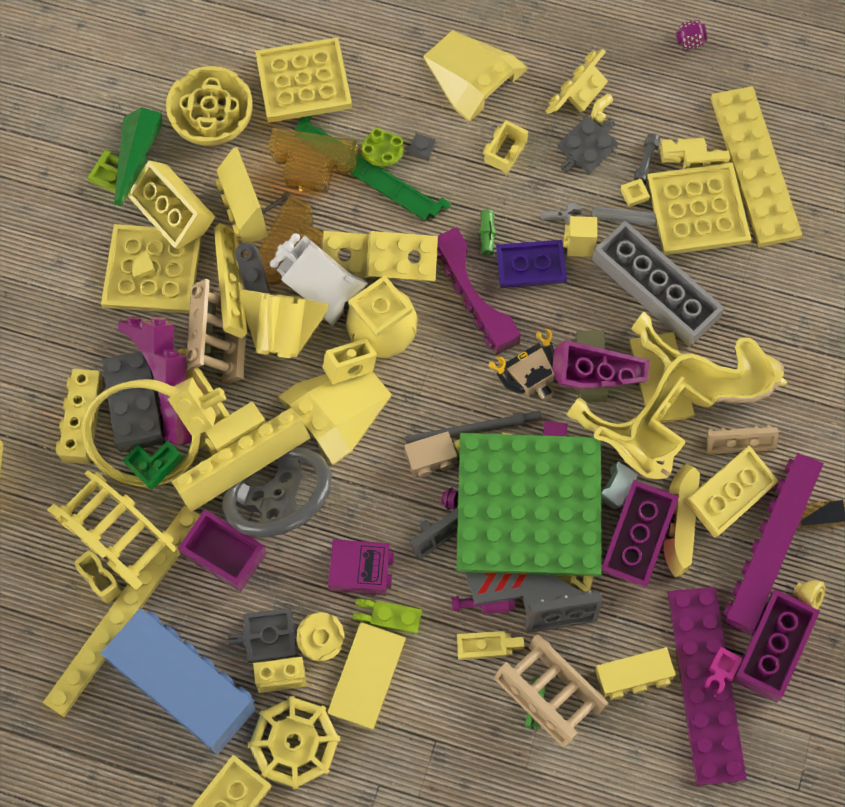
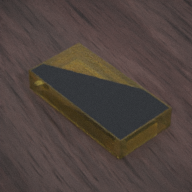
M844 500L807 503L799 522V529L844 525Z

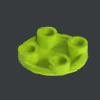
M375 128L362 142V155L372 165L380 167L391 166L397 163L403 155V139L392 132Z

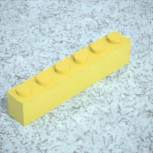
M291 407L171 482L189 511L192 512L309 440L310 436L302 419Z

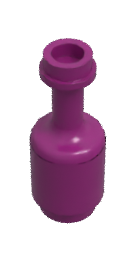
M459 595L451 597L452 611L460 612L461 608L480 607L484 614L505 613L515 609L514 599L475 606L473 598L460 599Z

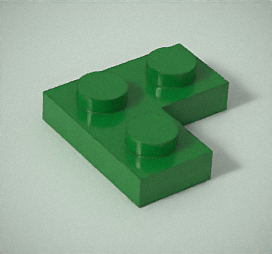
M167 441L152 457L140 445H137L122 462L152 491L185 457Z

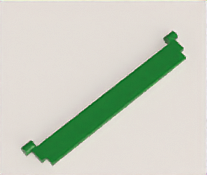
M312 116L300 117L302 120L295 127L298 133L294 136V139L417 217L426 221L429 216L435 218L442 208L445 210L450 208L451 202L443 197L436 203L381 167L372 165L362 155L309 123Z

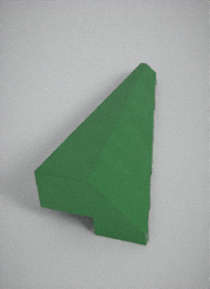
M141 107L124 116L114 205H123L147 161L146 154L163 125L161 112Z

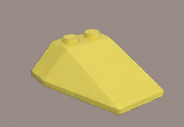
M453 30L423 56L454 110L469 122L484 109L485 99L507 79L514 82L528 70V67L512 54Z
M370 372L336 384H332L327 374L296 383L279 395L278 398L287 410L292 407L298 414L305 428L317 441L319 450L333 466L353 451L392 397V394L374 372Z

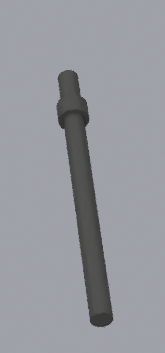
M541 411L525 414L518 412L513 413V416L409 435L405 436L406 444L447 431L450 437L460 435V433H474L515 425V427L523 426L526 422L542 420Z

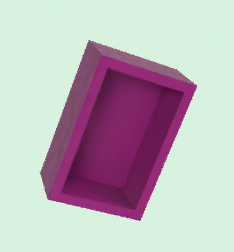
M207 510L203 511L178 547L182 557L240 592L267 554L263 544L248 535H243L230 524Z

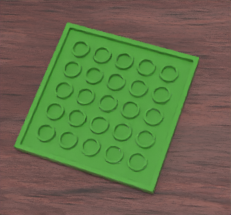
M460 433L456 572L601 577V440H596L594 437Z

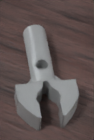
M567 203V208L564 211L542 212L541 220H565L569 225L571 214L582 213V208L575 203Z

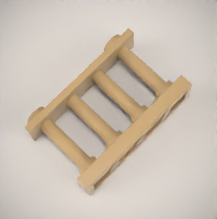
M204 279L193 284L190 291L191 303L186 370H192L205 364L222 370V382L231 384L242 380L244 377L246 335L241 339L225 332V340L206 334L207 322L223 328V321L221 317L207 312L208 301L221 306V300L219 295L209 292L210 280ZM205 343L223 349V361L204 355Z
M537 634L528 646L531 652L515 667H511L506 662L499 668L494 679L565 748L578 734L574 727L591 710L596 715H599L608 702L602 693L595 690L551 647V644L546 639ZM539 658L549 669L530 685L520 675ZM557 675L567 686L550 702H546L538 692ZM575 693L584 704L568 720H565L556 709Z

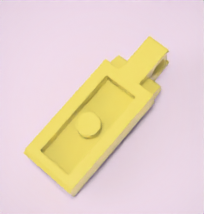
M505 631L457 634L458 660L511 656L512 651L524 650V637L511 638V633H505Z

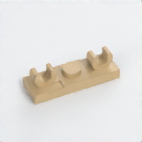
M758 425L754 428L731 430L721 428V431H713L712 428H709L706 450L708 454L738 453L749 445L754 451L777 450L779 431L777 427H771V425H767V428H759Z

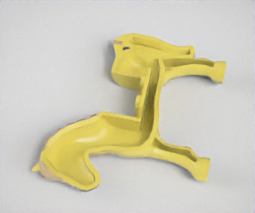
M643 312L631 330L635 334L640 335L642 348L655 354L665 365V370L656 392L647 406L635 418L625 423H610L591 413L586 401L579 397L568 411L567 416L572 420L578 421L584 429L594 432L593 437L596 440L611 444L638 475L647 480L658 481L669 477L672 471L674 456L686 442L660 423L667 410L673 405L680 394L702 407H710L715 402L755 403L768 398L778 386H786L787 381L782 378L784 375L783 364L776 358L766 355L756 341L751 338H741L736 342L737 369L721 367L707 358L690 353H680L668 346L653 330L652 319ZM663 461H665L664 464H662V465H660V464L657 463V462H663Z

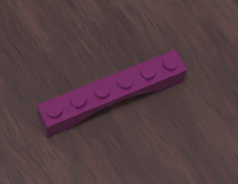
M455 227L438 235L437 259L440 258L442 261L445 275L452 278V285L457 295L461 294L463 297V305L466 311L473 314L475 318L473 321L477 330H482L484 333L487 347L493 349L495 354L498 355L520 344L521 334L510 316L490 307L473 289L465 266L467 243L458 227Z

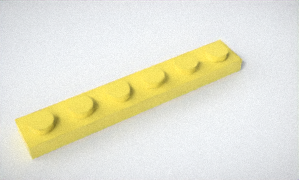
M219 223L214 227L223 331L242 339L247 334L245 309L240 301V292L243 289L242 277L235 256L238 238L235 237L233 229Z

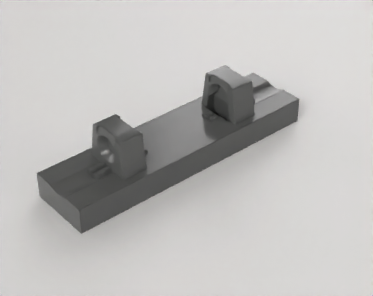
M458 508L432 526L427 520L419 524L422 533L409 541L414 554L419 560L457 534Z

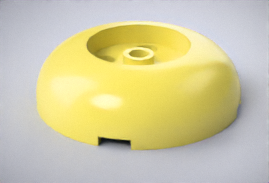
M216 66L200 67L189 71L188 75L180 81L177 80L172 85L166 100L167 116L174 130L185 140L202 146L221 145L236 138L247 126L253 106L250 89L238 77V74L226 68ZM220 100L226 102L225 105H219L218 103Z

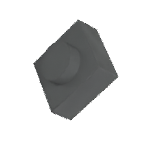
M415 133L408 155L429 161L436 144V139Z

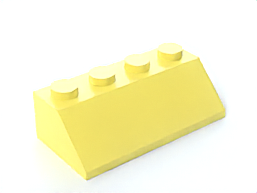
M235 147L217 168L216 171L219 179H216L215 182L218 191H223L224 193L221 194L224 207L229 206V209L226 210L230 223L235 222L232 225L235 237H240L242 243H252L268 238V233L260 204L239 150Z
M149 160L128 194L132 202L175 249H179L204 235L215 219V215L167 164Z

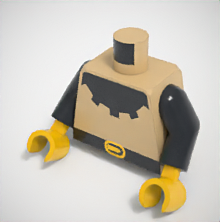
M546 328V338L542 339L541 332L538 331L536 333L537 339L543 342L542 345L537 343L505 362L503 357L496 356L499 362L497 367L494 362H489V367L492 370L498 371L497 376L506 389L517 394H523L525 397H530L537 392L543 401H546L554 394L549 387V384L554 380V373L552 371L554 347L552 342H549L552 339V332Z

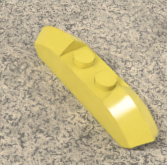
M685 464L676 473L669 488V493L679 496L673 512L674 523L669 525L668 537H672V539L664 540L663 547L667 565L675 578L688 571L692 564L696 515L685 503V500L699 489L700 473L689 464Z

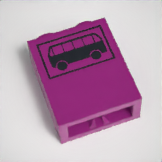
M333 539L328 580L329 591L386 596L387 588L391 589L392 574H388L389 565L393 566L394 551H390V543Z

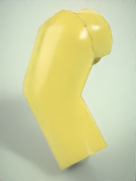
M610 94L604 95L594 104L591 118L598 124L605 121L606 114L602 112L604 108L613 102Z

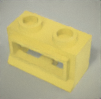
M505 120L501 127L498 126L495 130L494 139L491 143L488 142L486 144L483 154L485 155V163L501 170L507 175L527 143L528 131ZM506 138L515 141L504 159L496 156Z
M302 657L253 663L255 685L258 688V693L307 687Z

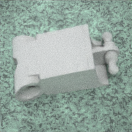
M297 233L292 234L289 241H285L283 245L280 244L277 247L279 250L276 252V257L270 261V266L277 268V271L281 274V280L304 299L329 303L328 312L324 318L331 326L344 313L345 302L359 294L368 284L364 279L347 272L346 269L306 236L300 240V236Z

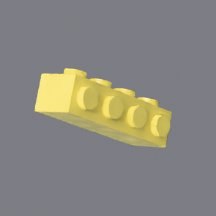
M72 369L71 377L69 376L67 379L68 398H64L63 402L65 416L64 419H61L59 426L61 439L56 443V454H58L63 463L90 465L91 458L85 449L82 437V424L89 405L102 393L104 378L100 371ZM99 407L97 408L92 419L91 433L93 442L95 437Z

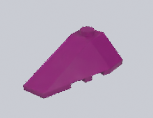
M564 340L554 349L552 371L559 385L577 389L648 382L650 360Z

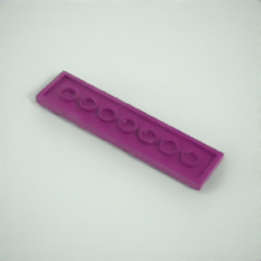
M716 587L668 591V602L696 786L744 782L747 780L732 684L724 679L725 688L719 695L716 693L719 688L718 683L711 682L708 688L705 687L706 680L715 674L708 669L719 648L726 649Z

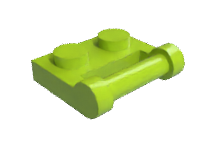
M106 149L88 175V181L115 193L118 169L107 164L111 162L118 165L119 156L114 155L113 151Z

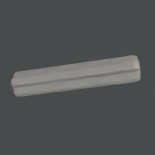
M597 206L592 209V217H597V220L626 221L627 223L654 226L657 221L656 214L653 212Z

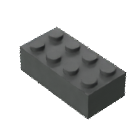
M141 351L102 359L106 390L128 381L154 380L152 371ZM131 388L121 390L108 397L114 441L120 453L131 451L137 445L145 448L165 444L157 391L145 388Z

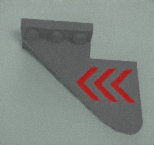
M465 572L475 606L523 598L527 614L525 621L527 633L597 622L603 602L601 592L593 593L588 591L583 593L554 575Z

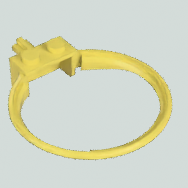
M192 377L177 384L175 387L156 380H133L110 387L99 394L89 405L83 419L82 437L85 449L94 464L106 475L121 483L138 487L147 486L137 476L123 473L108 464L94 445L91 433L92 419L97 408L106 398L116 392L131 388L151 389L164 395L167 394L170 397L168 401L192 435V443L183 461L157 486L171 482L189 469L197 456L201 433L214 426L216 413L212 406L226 400L224 391L220 387L203 395Z

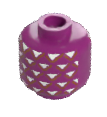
M699 20L681 23L679 26L680 31L676 32L677 43L682 44L685 50L702 47L705 41L708 40L705 23L701 24Z

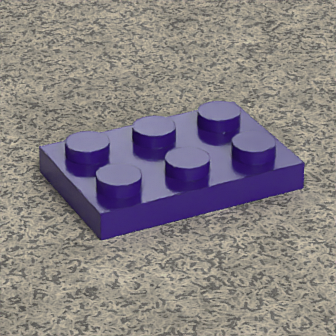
M562 239L496 245L500 288L567 283Z

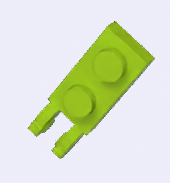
M361 598L356 599L355 605L361 608L373 609V614L371 617L362 613H354L353 620L368 623L374 627L418 635L422 609L380 601L373 602Z

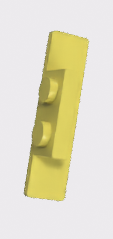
M604 49L596 52L593 50L585 57L586 62L574 70L573 78L567 80L561 86L562 91L559 95L556 94L548 102L549 107L545 110L548 114L557 111L567 99L579 112L584 111L608 82L595 67L596 63L606 53Z

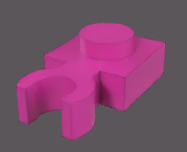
M720 647L708 669L715 674L706 680L705 687L708 688L711 682L718 683L719 688L716 693L719 695L725 688L724 679L729 682L732 681L743 659Z

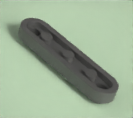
M252 243L240 244L236 248L235 256L245 290L271 293L257 246ZM245 250H248L249 256L247 258L243 256V252Z

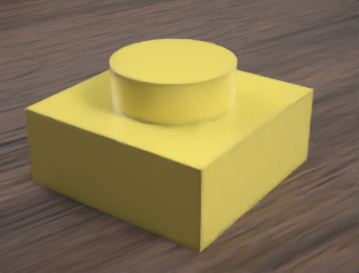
M642 179L621 185L620 190L628 207L649 201L650 195Z

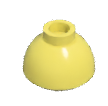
M817 580L807 581L804 584L798 583L793 595L799 601L818 609L825 595V585Z

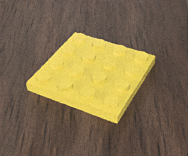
M338 37L255 51L268 123L352 109V101Z
M733 163L647 174L648 189L653 211L656 214V225L664 255L750 244L751 236Z
M114 224L101 300L102 308L189 314L190 291L192 285L196 282L202 236L179 249H175L156 227ZM147 250L156 272L135 280L132 273L133 263L142 252Z

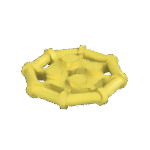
M289 696V699L258 713L260 716L252 738L248 742V748L251 749L263 779L268 778L291 786L293 789H299V786L330 772L329 767L337 744L340 742V736L337 735L325 706L320 707L297 699L295 696ZM290 709V716L286 717V719L277 722L272 719V717ZM295 709L313 714V716L309 720L296 716ZM318 719L327 736H318L313 725ZM268 722L273 726L268 740L261 741ZM294 735H297L298 741L301 742L300 745L290 748V743L287 742L288 738L292 739ZM327 743L320 762L315 757L319 744ZM262 747H269L274 758L269 765L261 749ZM311 761L317 766L298 776L299 767L305 766ZM278 764L292 768V776L276 771L274 768Z

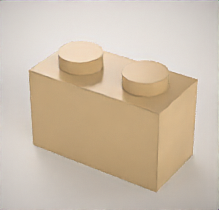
M448 431L404 445V453L413 477H426L432 474V471L439 469L442 471L449 470L454 467V464H457V454Z

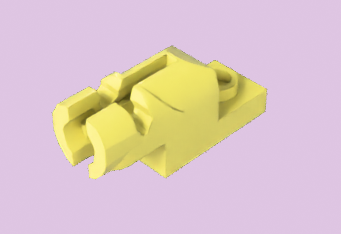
M679 138L677 144L672 139L661 140V145H659L661 163H680L682 161L683 169L726 164L730 160L729 150L707 152L704 138Z

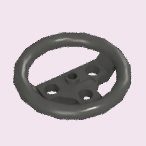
M296 447L270 463L277 462L278 470L275 478L262 487H249L244 484L254 475L252 474L226 490L223 494L222 510L228 524L243 535L261 538L283 535L304 525L322 508L330 493L332 473L325 459L309 448ZM300 461H303L313 467L317 475V484L309 501L297 511L298 506L294 498L302 478ZM236 505L248 512H259L261 514L260 521H248L240 515Z

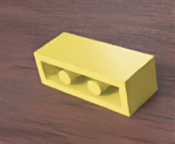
M667 647L597 665L594 670L604 698L609 697L610 700L624 697L623 693L633 691V694L645 692L648 690L647 687L656 685L657 688L668 686L671 684L670 681L676 676Z

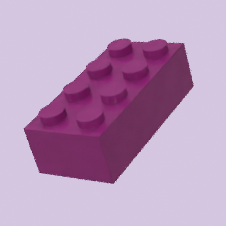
M633 480L605 555L601 572L646 588L679 496Z
M775 589L765 605L744 652L743 660L732 681L776 703L781 700L820 610Z

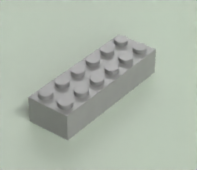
M626 221L594 248L592 261L689 347L721 318L725 307Z

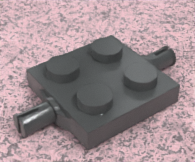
M586 116L557 146L568 158L560 166L562 171L564 170L567 173L576 165L590 175L619 144L608 134V131L615 125L614 121L611 122L612 119L608 118L600 126Z
M291 608L243 614L244 628L242 634L228 635L229 646L244 644L248 663L297 657L295 643L298 627L293 622Z

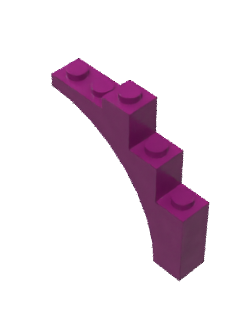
M130 316L127 317V320L118 321V330L128 335L136 343L152 371L154 380L164 382L173 387L185 381L186 356L177 353V350L174 349V324L165 321L163 317H152L151 321H142L140 317ZM158 392L163 417V439L174 445L192 443V435L168 401L170 397L167 394L164 395Z

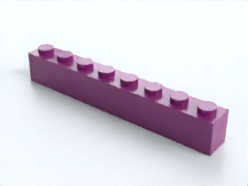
M798 452L794 460L789 458L784 470L788 472L786 479L781 478L776 488L779 496L777 500L773 498L767 510L771 515L768 520L763 519L758 531L762 533L760 541L754 540L750 550L754 555L751 561H745L741 571L745 576L742 582L737 581L732 594L736 595L734 602H728L723 615L727 618L724 624L750 636L754 632L824 463Z

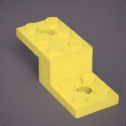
M323 231L322 250L346 269L347 272L362 279L379 280L385 275L388 279L434 282L436 278L438 236L371 231L369 234ZM339 250H348L350 259L348 261H341L338 257ZM415 251L419 254L420 260L418 263L414 264L408 260L409 252Z

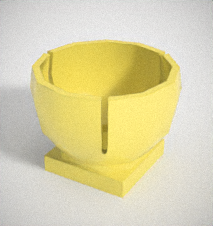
M385 275L348 300L349 308L345 327L351 341L355 342L367 338L378 358H389L402 353L414 340L418 316L409 297L395 288Z

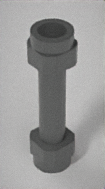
M650 133L645 139L644 146L646 149L642 163L634 174V180L642 179L644 184L647 183V174H651L648 169L654 150L659 148L660 137L657 134Z

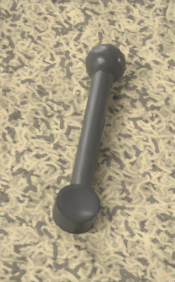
M283 193L281 198L264 208L262 214H265L284 200H289L291 198L290 193Z

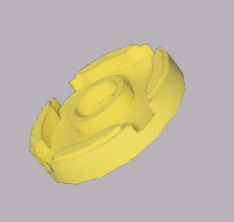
M317 612L308 615L301 621L297 629L296 640L304 656L311 660L325 661L332 659L340 652L345 634L342 624L336 617L328 613Z

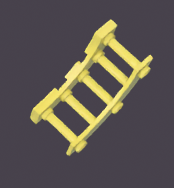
M87 470L84 474L91 481L66 506L58 507L53 504L47 511L63 527L74 535H78L81 541L96 555L98 554L102 558L106 556L110 560L107 565L131 588L137 590L143 584L137 578L140 575L139 572L164 546L174 552L177 549L172 544L174 539L165 530L160 532L133 507L135 502L128 495L125 494L122 497L105 483L106 479L100 473L96 472L93 474ZM97 487L101 490L77 514H72ZM108 496L119 503L94 529L91 528L87 531L82 526L84 524L83 521ZM127 510L138 521L112 547L106 548L99 542L100 536ZM144 528H147L158 540L132 566L126 567L118 560L120 557L119 553Z

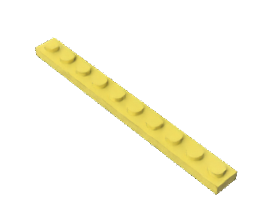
M185 505L166 530L174 539L172 544L177 549L174 552L165 546L139 572L140 575L137 578L143 584L137 590H134L127 584L43 701V704L61 716H66L105 661V658L100 653L140 608L142 609L179 557L178 547L200 517L199 514L194 511L190 512Z

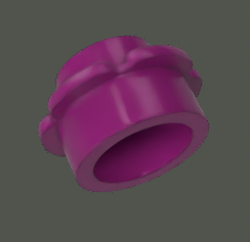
M452 487L442 493L441 504L444 505L446 510L458 507L457 498L459 491L454 490Z

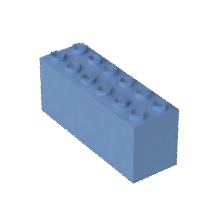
M140 608L100 654L116 670L218 755L256 711L252 695L243 687L235 688L236 684L231 677L223 671L219 674L212 661L206 656L200 658L196 648L186 640L182 643L178 633L167 625L164 628L160 618L151 610L146 613Z

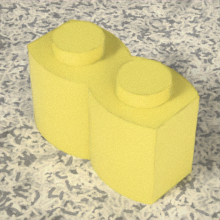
M88 550L75 560L78 572L90 584L93 591L103 602L109 604L122 593L120 585L113 575L106 570L96 554Z

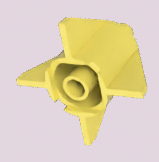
M243 289L240 292V301L245 309V316L256 348L255 353L269 355V353L276 354L278 352V357H297L328 312L329 303L302 299L297 295L278 294L273 296L271 293Z

